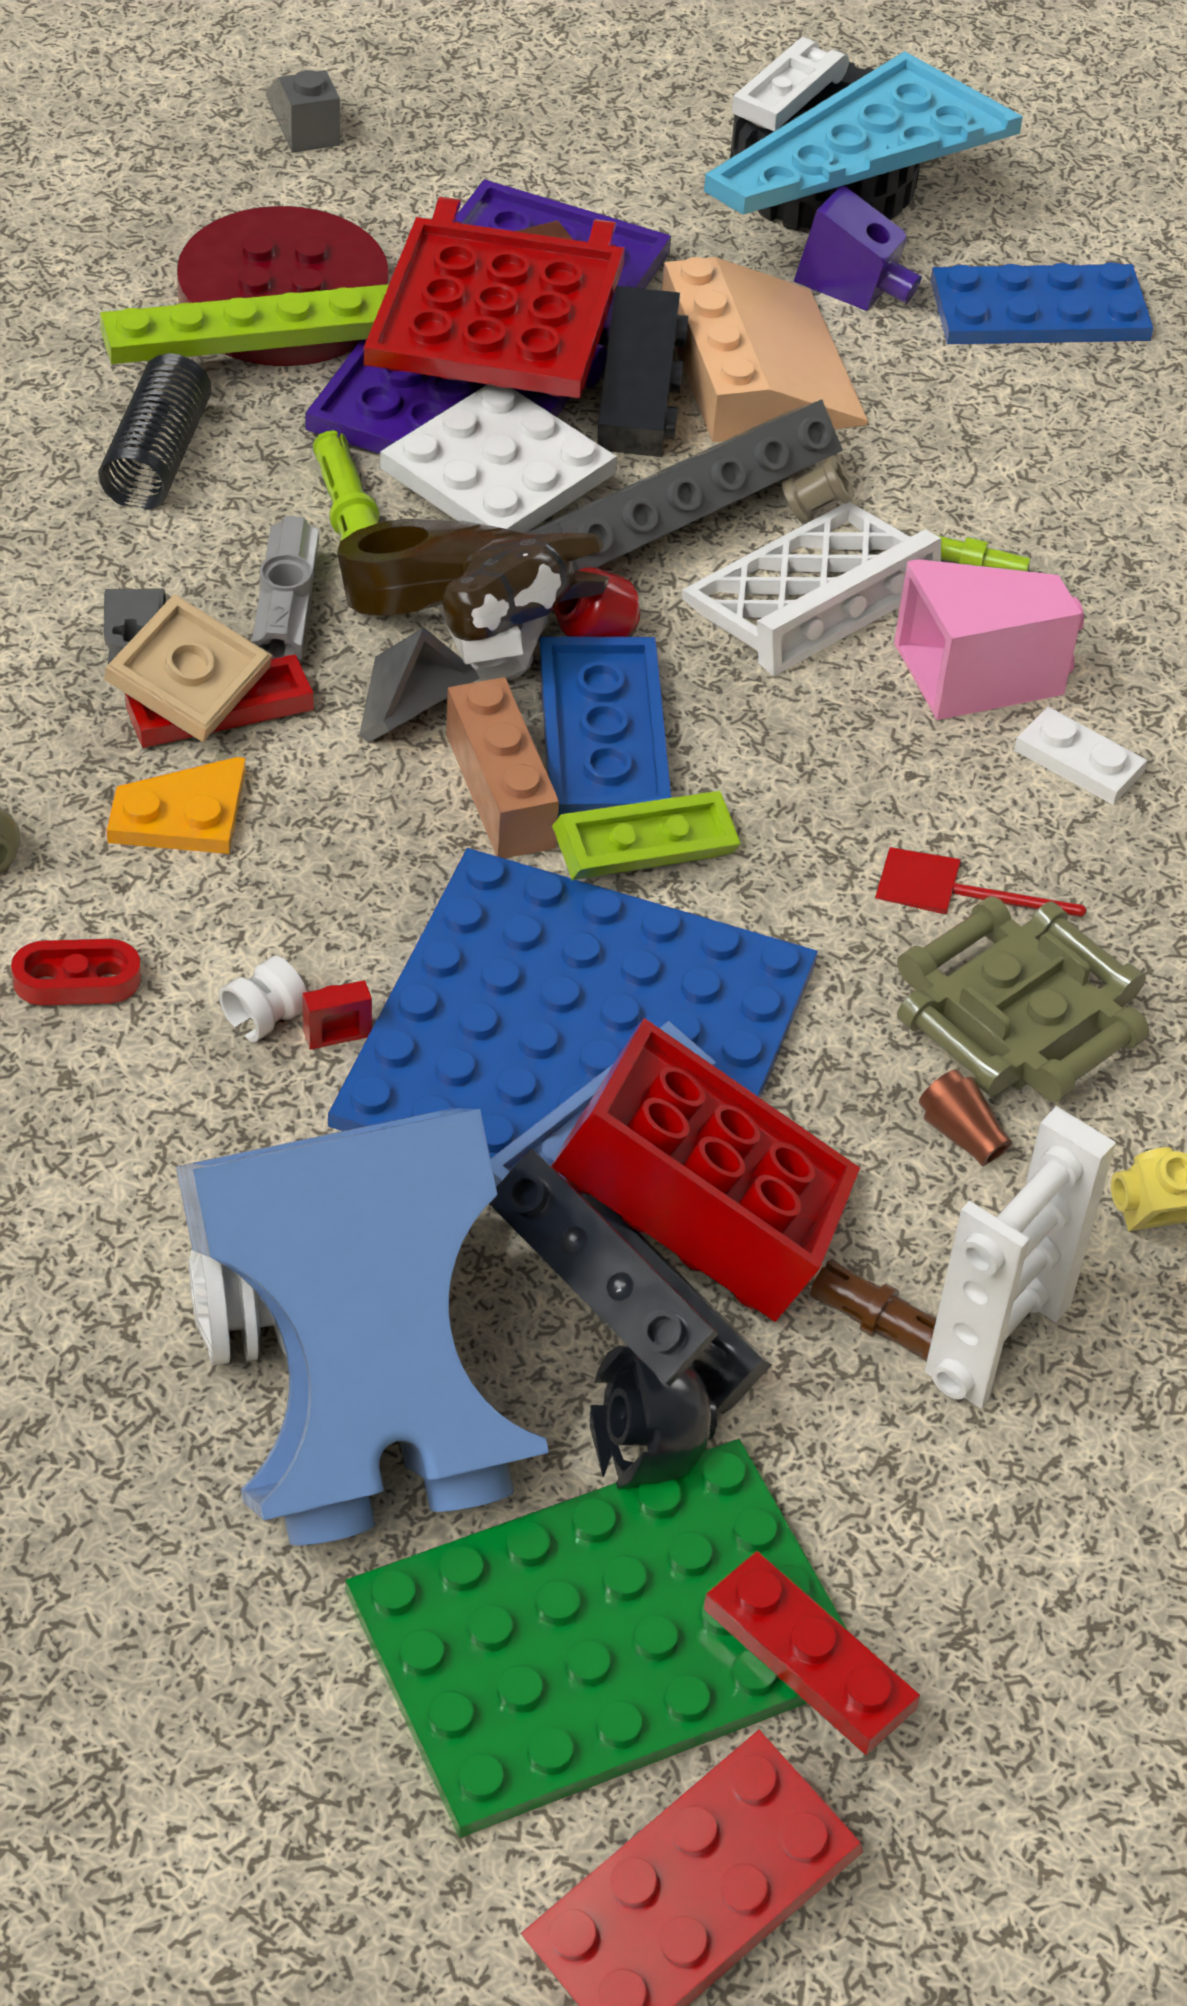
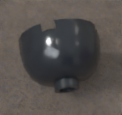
M618 1345L607 1352L598 1368L594 1382L607 1383L603 1405L590 1406V1431L602 1477L604 1478L610 1459L613 1457L618 1480L615 1483L618 1489L639 1488L640 1484H655L673 1479L676 1480L691 1472L705 1451L708 1440L713 1438L717 1428L716 1405L709 1398L704 1382L691 1364L671 1386H668L629 1346ZM619 1445L647 1446L648 1452H643L635 1462L623 1459Z

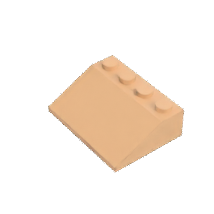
M691 257L686 260L664 262L662 291L680 292L679 314L689 315L686 347H676V351L680 361H683V369L712 442L725 441L781 414L821 399L824 402L834 429L867 425V417L811 289L717 257Z

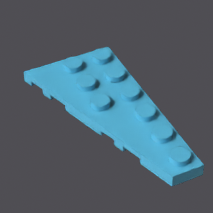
M904 51L706 173L704 192L744 215L1020 134L1023 116Z

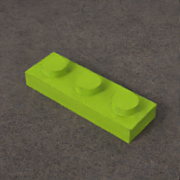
M721 790L561 814L552 825L571 880L719 857L733 853L741 844Z

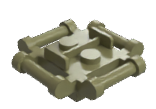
M993 896L987 897L973 907L970 917L925 947L914 946L901 954L897 959V966L901 976L916 990L902 1002L897 1012V1018L912 1031L922 1030L973 1073L979 1088L990 1097L996 1096L1011 1085L1020 1090L1029 1084L1049 1101H1060L1074 1090L1076 1080L1121 1048H1134L1147 1039L1149 1035L1148 1023L1144 1016L1133 1007L1127 1006L1122 1008L1140 992L1146 981L1145 974L1131 963L1122 965L1069 923L1067 921L1068 913L1053 901L1042 905L1029 922L1020 926L1011 919L1008 908L1000 899ZM985 936L994 943L993 946L948 976L937 969ZM1090 971L1106 984L1098 989L1089 982Z

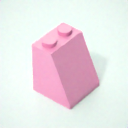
M917 559L907 561L894 644L936 720L1064 695L1069 673H1072L1074 669L1073 653L1078 631H1081L1084 625V614L1080 601L1076 597L1071 596L1059 575Z

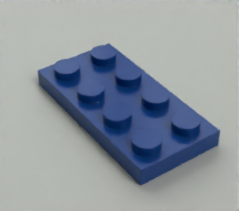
M1109 262L1096 265L1057 263L1054 265L1030 266L1006 264L1003 266L955 265L952 267H932L930 281L947 345L1151 341L1153 325L1133 264Z
M540 637L539 663L546 770L559 800L558 818L561 814L671 798L656 637Z

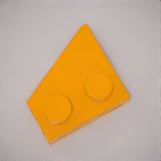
M234 757L117 786L106 829L107 843L229 854L246 773V759L244 757Z

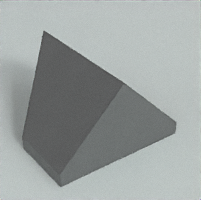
M423 627L375 656L360 736L368 743L447 698L448 687L469 684L480 679L477 672L470 664H465L459 655Z

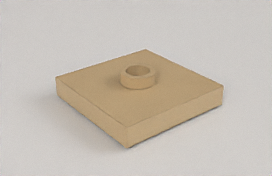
M173 594L108 664L104 680L201 742H204L270 668L272 655L181 597Z

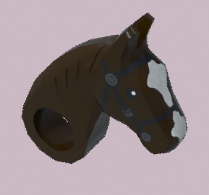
M404 518L383 521L356 530L340 541L337 551L347 605L360 614L389 616L417 612L443 604L448 628L455 638L465 641L486 639L516 625L547 616L557 603L574 598L602 594L609 584V577L574 570L573 560L600 552L604 547L602 540L596 534L589 533L525 534L510 529L462 520L446 521Z

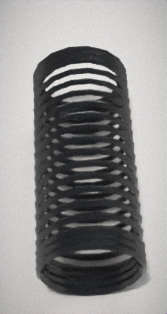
M171 353L157 355L148 361L98 470L99 483L103 491L115 503L127 506L128 504L124 502H133L127 499L132 498L128 495L134 493L124 489L113 478L112 474L123 485L129 488H138L126 482L117 473L116 469L126 479L132 482H142L129 476L119 466L118 462L135 476L142 475L132 470L122 460L123 458L137 469L145 468L134 463L131 459L148 465L153 469L151 471H155L158 474V477L151 478L161 480V482L147 483L155 487H161L149 489L148 491L157 494L144 496L148 499H144L146 503H139L145 505L140 508L144 510L155 509L164 503L212 394L211 381L206 371L195 361L183 355ZM167 364H168V365L180 366V367H182V368H184V369L190 371L191 373H188V372H186V371H184V370H182V369H180V368H178V367H170V366H162V365H167ZM169 370L179 372L185 376H188L194 383L197 384L198 388L195 385H193L188 379L183 378L177 374L158 371ZM161 376L173 377V378H176V379H178V380H180V381H183V382H185L189 387H191V388L194 390L195 394H194L190 389H188L185 385H183V384H181V383H178V382H176V381H174V380H171V379L156 378V377H161ZM158 382L170 383V384H173V385H175V386H177V387H180V388H182L184 391H186V392L192 397L193 401H192L186 394H184L182 391H180V390H178V389H175V388H173V387H171V386H168V385L153 384V383H158ZM159 388L175 392L182 396L189 403V405H187L181 398L175 395H172L164 391H157L154 389ZM159 395L167 396V397H169V398H172V399L178 401L181 405H178V404H176V403H174V402H172V401H169V400H167V399H165V398H161ZM171 413H172V415H174V416H175L177 419H179L180 421H176L172 416L167 415V414H171ZM169 419V421H171L177 427H173L169 422H166L164 420ZM161 426L168 427L171 431L174 432V434H171L167 429ZM158 432H163V433H165V434H166L168 437H170L172 440H168L164 435H162V434H160V433H158ZM154 438L162 439L169 446H165L161 441H158ZM153 444L159 445L166 452H162L159 448L153 446ZM149 451H156L163 458H159Z

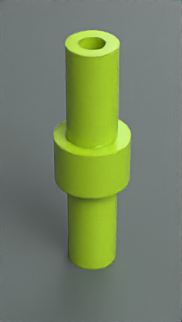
M937 535L941 538V559L965 565L1028 572L1031 558L988 548L989 542L971 537H966L964 542Z

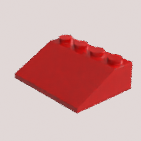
M645 1018L636 1028L551 1165L558 1173L565 1177L573 1188L582 1193L592 1195L621 1215L625 1223L631 1228L647 1233L676 1253L686 1266L696 1271H702L731 1291L741 1304L750 1309L760 1311L774 1322L780 1318L819 1271L860 1170V1167Z

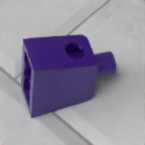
M840 186L816 212L793 282L867 311L884 292L907 304L916 293L922 276L899 264L907 241L905 231L850 189Z

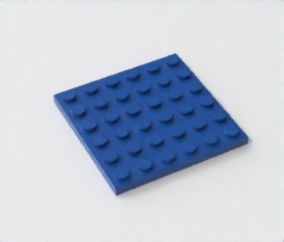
M466 848L328 1112V1127L346 1131L450 1108L480 1109L491 1159L614 1064L644 1018L658 1028L670 1021L716 1062L715 1067L761 1098L816 965L818 951Z

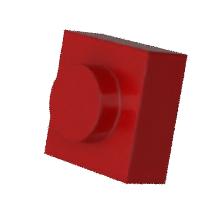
M365 980L343 985H330L319 990L303 993V1032L310 1050L368 1038L372 1030V997Z

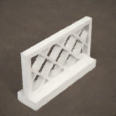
M849 502L682 589V599L703 617L757 650L758 663L775 676L900 607L907 561L920 559L941 562V538L926 529L909 537ZM847 521L861 531L831 532L832 529ZM799 547L823 549L822 555L790 554V552ZM830 550H862V555H829ZM869 550H886L879 555H869ZM758 569L781 571L780 577H748V574ZM788 572H821V576L788 577ZM828 572H845L838 577H828ZM716 591L739 594L738 600H714L709 595ZM778 594L779 598L778 600H746V595ZM786 595H803L796 600H786ZM744 617L761 619L757 620V626L744 619Z

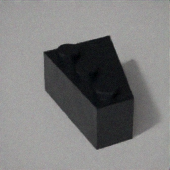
M616 286L597 439V444L609 452L662 457L664 439L675 440L678 407L669 406L670 393L680 394L683 361L675 360L676 347H686L689 315L679 314L680 292Z

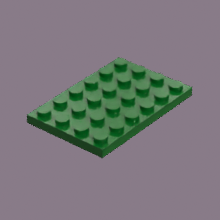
M739 1438L705 1450L691 1472L676 1480L673 1479L655 1484H640L639 1488L618 1489L616 1483L345 1579V1592L459 1838L807 1704L804 1699L704 1610L706 1593L756 1551L847 1630Z

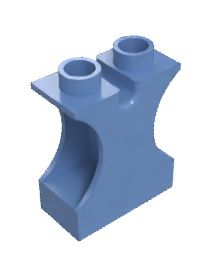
M450 1108L175 1166L192 1251L208 1256L225 1265L251 1286L267 1306L282 1336L289 1370V1393L284 1420L276 1442L266 1460L254 1476L241 1488L244 1504L263 1520L284 1516L288 1539L291 1545H312L335 1541L373 1528L375 1522L369 1495L384 1491L379 1459L384 1449L396 1441H399L405 1467L423 1477L429 1509L435 1512L472 1508L509 1497L514 1493L508 1462L549 1453L546 1438L515 1425L498 1413L482 1397L462 1366L451 1333L449 1290L456 1257L474 1221L483 1209L497 1196L480 1109Z

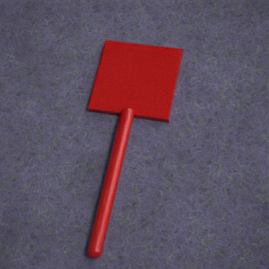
M889 847L875 895L876 899L946 915L952 894L981 900L993 896L1000 899L1004 904L1039 909L1045 903L1053 901L1066 911L1068 915L1082 917L1087 913L1086 907L1081 904L955 883L961 859Z

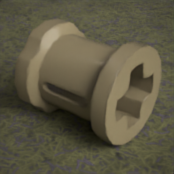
M834 455L824 460V466L798 479L790 476L782 481L787 502L796 518L802 524L812 521L814 513L838 501L847 504L853 501L855 496L848 474Z

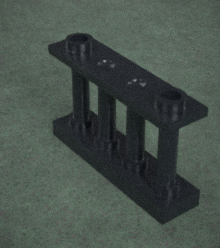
M531 1148L497 1185V1196L489 1203L492 1208L668 1386H671L691 1364L704 1382L708 1396L714 1401L717 1412L724 1414L733 1408L771 1367L772 1364L638 1231L626 1224L621 1215L592 1195L576 1191L534 1149Z

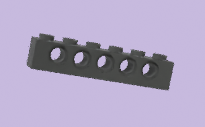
M821 399L781 414L533 529L528 534H596L603 542V549L600 552L573 560L574 570L585 567L596 568L841 452L843 449L824 402Z

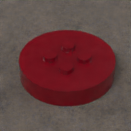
M296 206L252 208L221 217L204 226L189 239L182 249L177 264L178 304L335 290L344 287L356 288L387 285L389 275L388 263L382 248L369 233L340 216L317 209ZM360 340L222 354L261 365L299 366L319 363L353 351Z

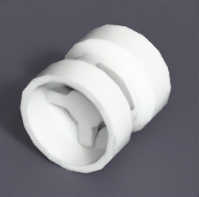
M272 956L256 966L252 977L248 979L243 977L236 978L221 987L219 1001L227 1020L234 1027L249 1018L254 1020L256 1029L246 1034L245 1037L250 1042H257L272 1032L274 1024L278 1020H292L303 1013V993L307 992L301 977L292 965L279 956Z

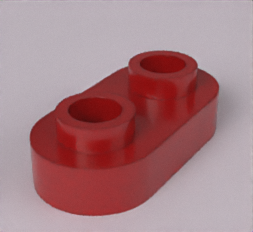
M117 939L35 941L20 948L11 961L12 982L16 994L24 1001L35 1005L117 1003L131 997L138 990L141 983V966L138 952L130 944ZM106 974H114V975H116V976H112V977H101V976L106 975ZM43 976H49V977H52V978H54V979H38V978H39V977H43Z

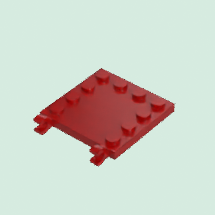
M440 196L437 200L432 219L416 217L364 345V365L385 368L396 372L405 371L437 376L447 380L457 379L494 385L500 388H516L548 393L553 396L580 398L613 300L615 288L624 266L625 247H618L612 244L616 222L595 219L588 242L462 224L456 221L461 199Z

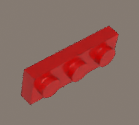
M296 654L271 659L270 668L213 732L314 710L313 691ZM125 693L126 710L142 748L193 737Z
M758 1551L706 1593L704 1610L865 1755L869 1754L917 1710L920 1694Z

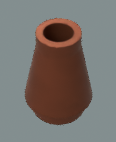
M958 1069L951 1070L935 1080L919 1098L920 1106L926 1111L924 1120L972 1155L982 1167L1003 1155L1011 1146L1012 1141L1003 1132L974 1077L965 1078Z

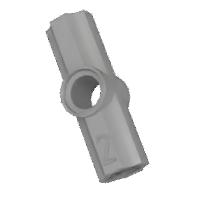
M284 516L280 523L270 527L266 558L260 567V594L252 643L270 653L272 659L296 654L298 661H302L307 621L312 613V588L320 540L319 529L308 524L305 517Z

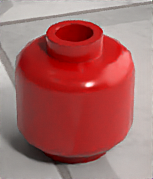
M595 567L579 569L578 571L609 577V584L602 594L574 598L557 603L554 607V613L561 631L568 637H629L637 628L640 620L639 596L634 584L622 576Z

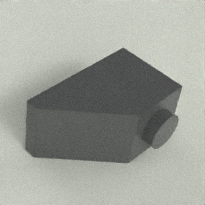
M305 70L295 75L278 77L267 89L266 97L291 152L340 146V97L327 70Z

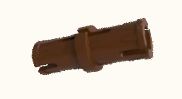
M833 1259L828 1260L826 1266L822 1267L812 1285L810 1291L811 1298L849 1316L852 1320L861 1324L860 1330L867 1335L873 1337L877 1333L908 1349L909 1352L927 1362L937 1318L898 1297L899 1290L886 1283L880 1287L851 1272V1270L840 1265L837 1261Z

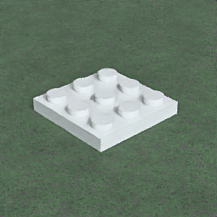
M489 384L380 451V469L455 520L491 525L521 533L528 532L616 473L617 460L616 455L513 388H500Z

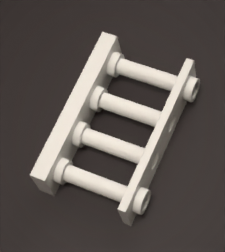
M1057 1106L1040 1123L1025 1186L1002 1212L995 1217L971 1201H968L960 1212L925 1373L932 1377L935 1385L945 1395L953 1399L965 1398L981 1409L989 1401L1003 1343L1029 1312H1040L1057 1322L1071 1306L1116 1144L1112 1139Z

